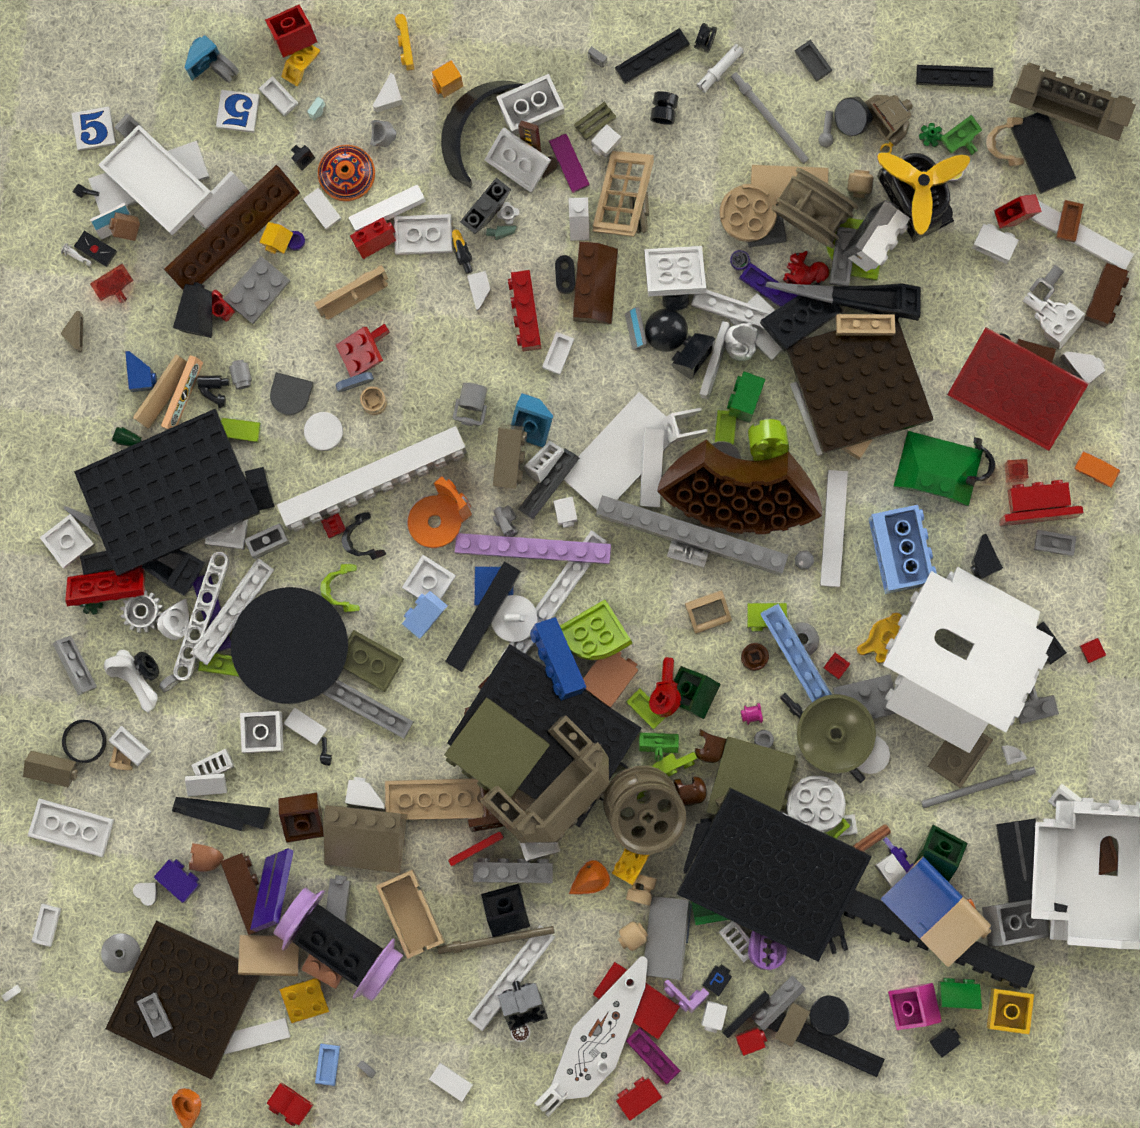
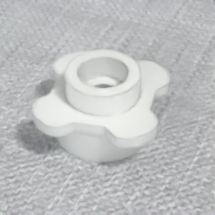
M505 202L501 210L497 212V217L506 221L507 225L513 224V219L519 215V209L514 208L509 202Z

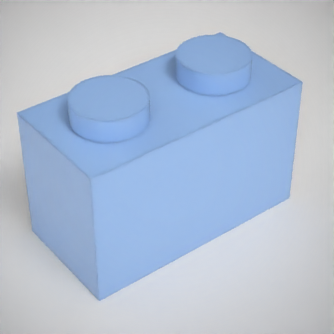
M431 591L426 595L422 593L415 601L417 606L414 609L410 608L404 615L406 619L402 625L419 639L429 630L448 606Z

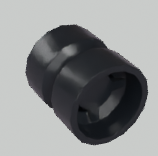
M655 92L653 98V105L655 107L651 110L650 120L658 124H674L676 116L674 109L677 108L679 97L670 92Z

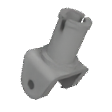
M1054 265L1046 277L1038 278L1029 290L1033 291L1040 282L1050 289V292L1043 299V301L1047 302L1055 291L1053 285L1064 271L1057 265Z

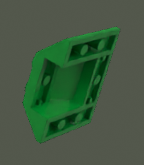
M908 431L893 487L908 491L917 490L950 499V502L969 506L974 487L967 485L966 479L968 476H977L983 451Z

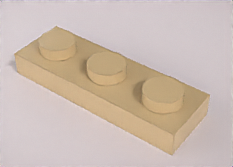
M837 314L836 335H895V315Z

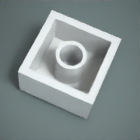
M282 712L240 713L242 753L284 751Z

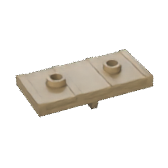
M380 265L376 269L362 274L348 285L330 292L325 298L315 302L314 304L321 317L325 315V318L329 320L387 287L388 283L385 282L388 279L383 266Z

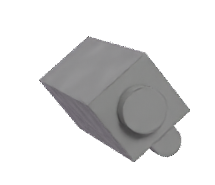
M335 875V879L330 878L326 910L346 923L351 881L347 880V876Z

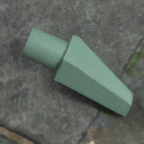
M497 226V229L487 228L486 236H493L495 240L515 233L517 226Z

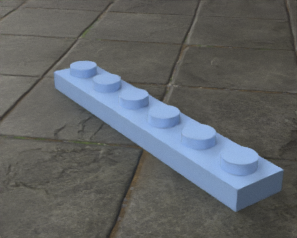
M776 604L761 612L763 620L811 701L813 702L823 696L832 695L780 605Z

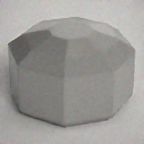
M800 551L795 557V565L801 570L809 569L814 563L813 555L809 551Z

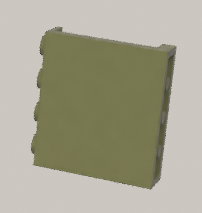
M487 697L444 756L447 757L446 761L453 767L456 765L463 769L461 772L470 779L473 776L477 779V784L487 791L488 788L491 790L493 787L499 786L511 798L550 746V743Z
M728 736L706 813L716 815L719 807L715 800L726 795L729 787L779 811L785 810L788 799L784 797L786 791H790L793 780L790 779L791 772H795L798 761L795 760L796 756Z

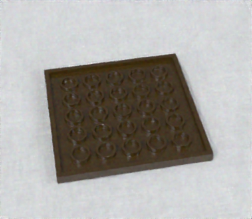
M895 319V335H836V330L801 340L787 349L822 454L934 420L897 319Z
M156 920L105 1029L212 1080L261 975H238L239 958ZM153 993H157L173 1028L153 1038L137 1001Z

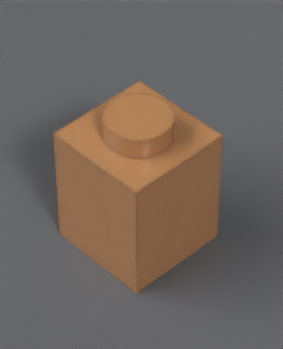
M115 212L114 218H111L109 223L112 235L136 241L140 226L138 217Z

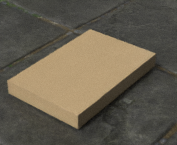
M240 935L238 975L298 976L299 946L292 942L286 950H282L283 940L277 936Z

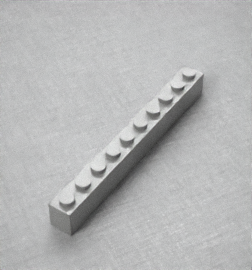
M603 495L596 512V517L702 551L705 550V552L776 575L783 573L788 558L787 554Z

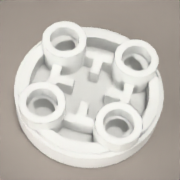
M319 412L307 420L304 427V436L312 448L319 451H330L340 443L343 436V427L335 415L328 412Z

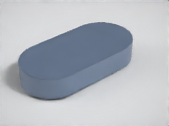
M366 372L339 381L335 386L337 392H343L370 383L374 378L371 372Z

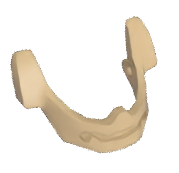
M1020 117L1007 118L1006 124L996 126L987 136L986 144L988 151L996 158L1008 160L1010 166L1024 164V158L1012 155L1006 156L998 152L995 147V137L1005 128L1021 125L1023 119Z

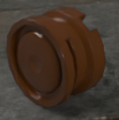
M759 643L747 645L741 654L743 665L752 671L764 668L769 659L766 647Z

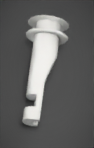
M68 243L63 246L61 254L64 252L65 256L68 254L82 263L86 261V265L91 266L92 262L80 256L76 250L71 248V245L67 246Z

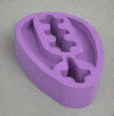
M752 931L748 946V956L752 964L761 970H772L782 965L787 955V947L772 940V944L768 945V949L772 953L768 954L767 957L771 960V963L766 966V963L762 960L767 956L763 952V949L767 948V943L764 942V939L767 937Z

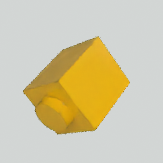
M268 222L259 243L264 245L265 250L272 254L276 252L284 254L293 233L282 225Z

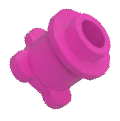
M760 703L750 707L745 705L744 710H741L742 721H746L747 725L750 722H763Z

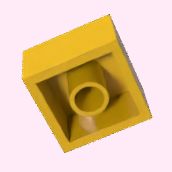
M991 988L986 1028L1030 1034L1034 994Z

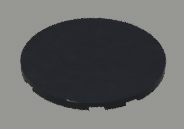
M296 587L274 589L255 598L239 615L231 636L232 661L241 680L258 696L280 704H298L312 700L326 692L341 675L348 655L347 631L337 610L319 594Z

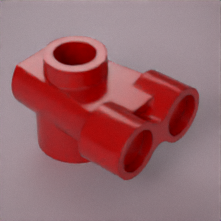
M215 289L212 291V313L214 316L220 317L227 322L235 311L223 299V295Z

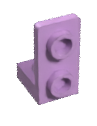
M668 979L664 982L665 992L670 997L674 996L679 1001L678 1005L685 1012L689 1011L692 1013L709 996V992L705 988L701 991L697 989L689 997L691 999L689 1001Z

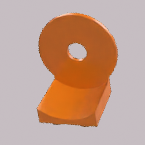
M443 476L433 483L438 495L428 496L419 500L412 507L408 516V529L411 536L417 543L428 548H439L451 543L459 534L461 524L472 515L468 499L463 493L459 494L456 486L450 479L446 481ZM432 516L441 518V524L436 528L428 525V520Z

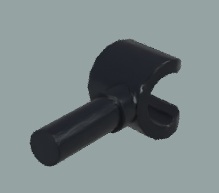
M77 184L72 191L80 198L85 193L99 196L100 194L98 191L86 189L81 184Z
M322 737L320 761L323 765L330 766L332 755L326 754L327 738Z

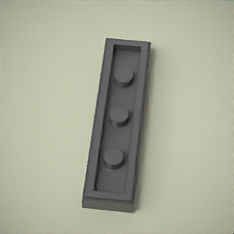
M564 448V453L541 483L538 482L518 510L534 519L580 458Z

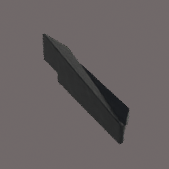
M176 797L172 811L244 832L246 825L265 829L270 808Z

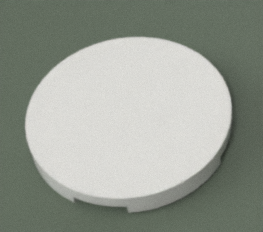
M809 776L801 779L787 797L786 808L789 816L824 833L834 829L841 822L845 814L846 801L841 788L834 781L824 776Z

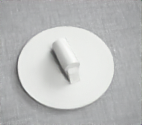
M507 596L492 621V627L496 634L506 641H522L530 636L531 629L537 623L536 609L528 599L522 596Z

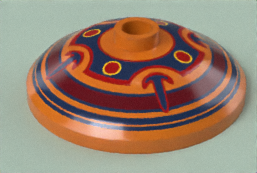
M340 145L329 150L321 159L318 167V179L322 189L330 197L339 201H353L364 196L372 187L375 179V167L372 159L363 149L353 145ZM344 167L349 168L346 173L342 172Z

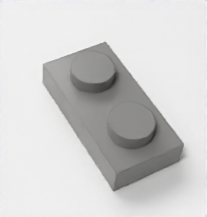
M1037 530L1034 550L1074 556L1077 536Z
M157 993L137 1001L153 1038L173 1029Z

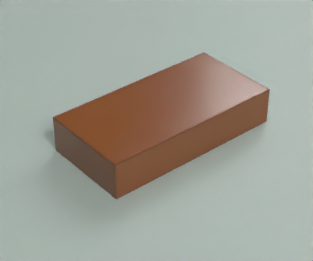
M1068 200L1064 201L1056 239L1075 243L1084 204Z

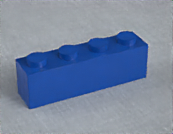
M554 617L534 624L530 636L538 647L540 659L545 663L547 676L552 679L555 694L559 695L560 700L582 694L586 684L557 618Z

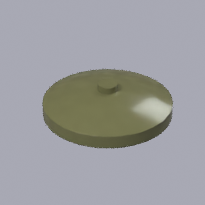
M827 695L813 701L803 711L797 725V742L803 756L814 767L828 773H845L859 767L870 756L876 740L875 724L870 712L859 701L845 695Z

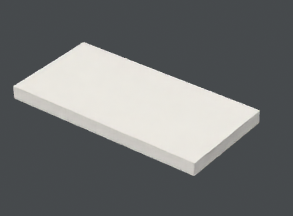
M140 125L99 164L104 172L171 235L213 196L209 189Z
M638 392L578 456L580 459L564 478V481L596 510L602 495L618 500L641 476L644 429H663V451L670 445L662 421L666 416Z

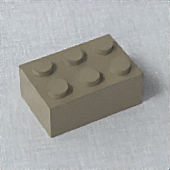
M501 424L498 428L493 486L516 489L518 484H521L523 470H520V465H523L525 460V451H522V445L525 446L527 440V432H524V427Z

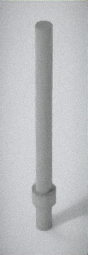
M735 72L731 78L738 85L739 91L743 96L746 95L800 161L805 164L809 158L754 94L749 83H745L738 73Z
M1034 766L1020 771L1016 769L1010 771V774L923 800L921 804L923 808H927L1011 781L1015 783L1021 781L1024 777L1036 774Z

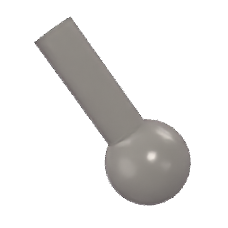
M826 111L823 133L818 139L822 147H830L834 141L831 134L833 111Z

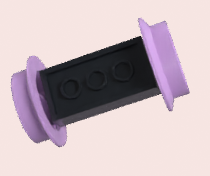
M305 887L292 902L274 930L273 934L283 940L282 950H286L293 942L358 987L352 997L353 999L363 995L372 1002L404 956L394 949L395 939L393 938L383 950V948L319 905L325 893L324 890L314 894Z

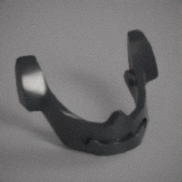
M974 437L973 441L975 449L985 453V457L989 460V467L987 473L981 477H967V485L973 487L976 481L982 482L992 476L996 466L993 455L983 447V440Z
M369 512L360 513L355 516L356 521L346 527L342 536V545L346 552L355 556L369 555L372 560L378 559L386 555L385 550L375 551L371 549L361 552L353 548V543L350 540L352 531L358 525L371 518Z

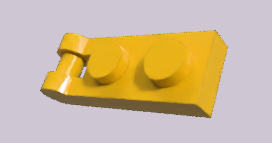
M398 14L395 17V23L401 35L397 37L399 47H403L404 51L403 54H400L402 65H406L407 71L414 70L406 17L403 14Z

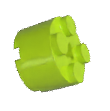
M765 419L759 421V425L754 427L753 424L748 429L750 453L754 461L775 458L788 452L787 429L785 425H781V421Z

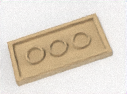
M752 165L751 184L766 189L773 197L775 203L779 204L776 200L789 184L791 177L797 176V168L811 173L827 184L828 168Z

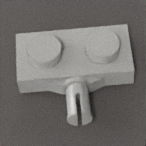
M1034 686L1029 694L1030 699L1025 701V705L1018 718L1020 724L1058 715L1059 712L1054 695L1037 697Z

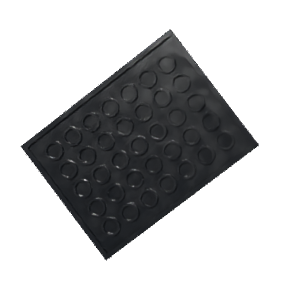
M509 644L446 744L452 745L483 701L488 697L550 743V746L518 787L520 791L536 800L574 760L548 732L550 727L560 717L565 715L593 743L598 742L609 757L610 780L642 727L585 691L582 694L560 700L559 695H556L554 692L552 679L546 674V667ZM597 800L591 804V808L585 814H581L577 818L578 821L575 824L577 827H581Z
M729 787L677 891V895L819 962L872 856Z

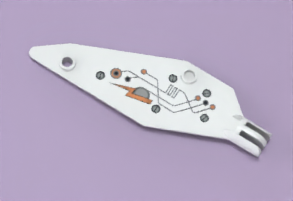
M639 957L573 1026L551 1086L534 1103L536 1106L541 1105L540 1110L546 1111L545 1114L548 1117L564 1100L588 1097L616 1068L645 989L648 963L646 957ZM628 979L633 980L631 985L626 984Z

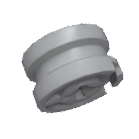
M219 53L216 61H212L209 66L222 79L230 83L233 75H237L239 70L229 59Z

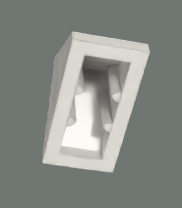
M392 73L388 76L373 104V109L376 112L403 105L395 76Z

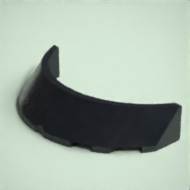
M513 81L484 83L469 90L452 106L451 112L447 115L443 125L441 148L445 164L455 180L470 188L472 186V180L464 168L460 151L462 130L470 113L488 96L502 94L506 89L520 87L524 85L523 83Z

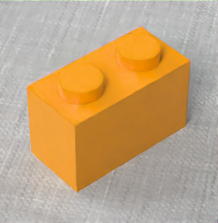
M452 60L432 71V86L438 95L441 93L445 98L463 87L462 76Z

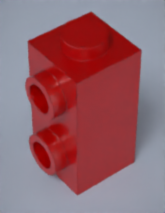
M382 217L353 233L350 237L362 259H365L395 242L396 239L393 233L396 231L391 222L387 223Z

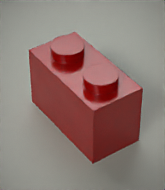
M1036 194L1019 196L994 210L999 228L1016 226L1042 212Z
M757 1026L735 1034L743 1056L765 1048L764 1043L767 1042L765 1033L762 1029L759 1030Z
M642 1076L633 1083L635 1086L632 1089L628 1090L625 1088L617 1094L619 1098L616 1099V1102L629 1121L662 1099L661 1094L649 1077L644 1079Z

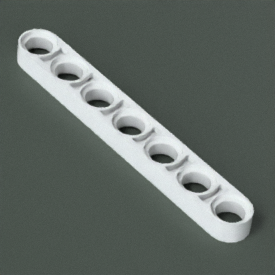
M216 552L210 558L174 667V676L181 681L191 678L197 662V658L194 656L190 659L185 658L184 651L187 648L194 649L206 632L229 565L228 556L222 552ZM217 556L225 558V563L222 566H216L215 558ZM212 574H217L219 577V581L215 585L209 583V577ZM207 592L213 596L210 603H204L202 599L203 595ZM199 611H205L207 615L206 619L202 622H199L196 618ZM197 629L200 631V638L198 640L191 639L190 633L192 630ZM182 666L188 669V674L185 677L178 675V669Z

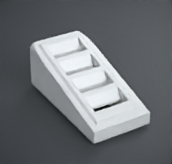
M549 441L524 466L526 474L541 483L562 456L564 449Z
M228 749L219 751L191 765L196 776L201 775L198 768L201 765L206 775L221 774L235 767ZM221 756H223L224 761L226 763V766L224 767L219 758ZM214 759H216L217 764L220 768L218 770H216L214 763L212 761ZM207 762H209L210 767L213 771L211 773H209L207 766L205 764Z
M729 922L718 933L744 963L749 959L748 952L744 955L741 952L749 946L750 939L736 922ZM735 927L736 931L727 937L726 934ZM740 933L741 937L732 943L730 940ZM745 939L746 943L737 949L736 946Z

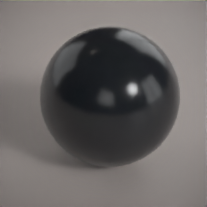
M666 308L657 310L650 315L645 324L647 341L653 348L659 351H674L682 346L687 338V322L677 311Z

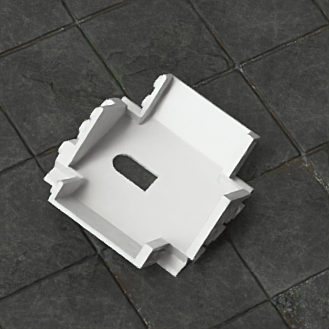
M957 567L954 573L950 571L946 579L931 571L920 591H915L912 595L910 611L907 616L902 615L898 622L900 629L895 639L891 638L886 646L888 652L883 666L899 675L894 682L896 687L894 690L890 688L885 699L888 700L886 708L970 753L988 723L1007 732L1009 726L1013 725L1015 717H1019L1025 705L1027 693H1031L1037 681L1038 669H1043L1048 658L1045 653L1053 637L1036 628L1040 611ZM940 629H945L974 644L967 659L964 660L940 647L935 642V633Z
M1082 798L1081 801L1056 800L1055 819H1043V822H1036L1031 918L1051 920V940L1068 941L1067 945L1140 950V802H1136V805L1121 804V800H1109V803H1096L1094 798ZM1106 836H1112L1118 842L1117 876L1099 875L1100 842ZM1054 903L1068 905L1067 912L1054 911Z

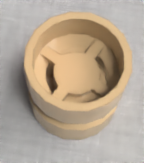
M371 386L362 391L360 402L368 414L379 415L385 411L387 400L381 389Z
M639 874L632 888L628 889L626 900L650 906L653 897L651 891L655 889L657 879ZM641 884L644 885V890H639Z

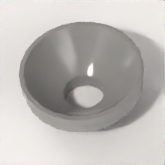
M804 622L791 625L797 635L803 633L808 637V642L803 646L808 655H812L819 645V636L815 628Z

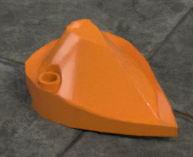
M597 860L587 862L579 870L569 894H589L604 890L610 883L607 869Z
M182 1088L173 1095L172 1105L183 1128H192L200 1114L201 1099L194 1091Z

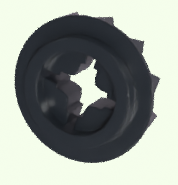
M139 652L134 656L135 660L133 662L136 665V670L140 672V675H143L144 679L152 681L159 676L158 665L152 656L146 652Z

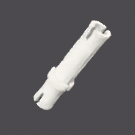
M734 44L713 68L707 70V74L696 84L697 87L706 93L715 81L718 82L721 79L720 76L744 53V50L740 46L738 48V44Z

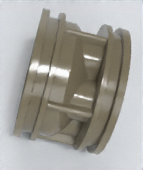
M797 168V176L791 177L789 184L776 200L779 204L777 207L773 205L771 210L808 236L833 249L835 245L832 242L839 240V237L835 234L836 231L848 218L852 219L854 217L852 212L853 210L858 211L859 206L826 182L801 168Z
M645 765L627 768L618 773L605 790L603 797L605 815L617 841L627 850L643 855L656 854L671 847L682 835L686 825V809L672 780L660 769ZM642 791L649 792V798L645 802L637 800V795ZM663 799L669 800L665 808H657L659 801ZM629 807L634 810L632 816L626 817L621 815V811ZM636 826H642V827H644V829H633V828L636 827Z

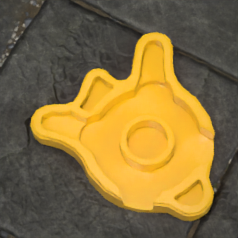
M893 613L890 617L877 621L872 626L868 639L857 647L858 654L866 655L875 652L876 662L883 663L888 652L886 646L891 638L895 639L900 629L898 622L902 615L900 613Z

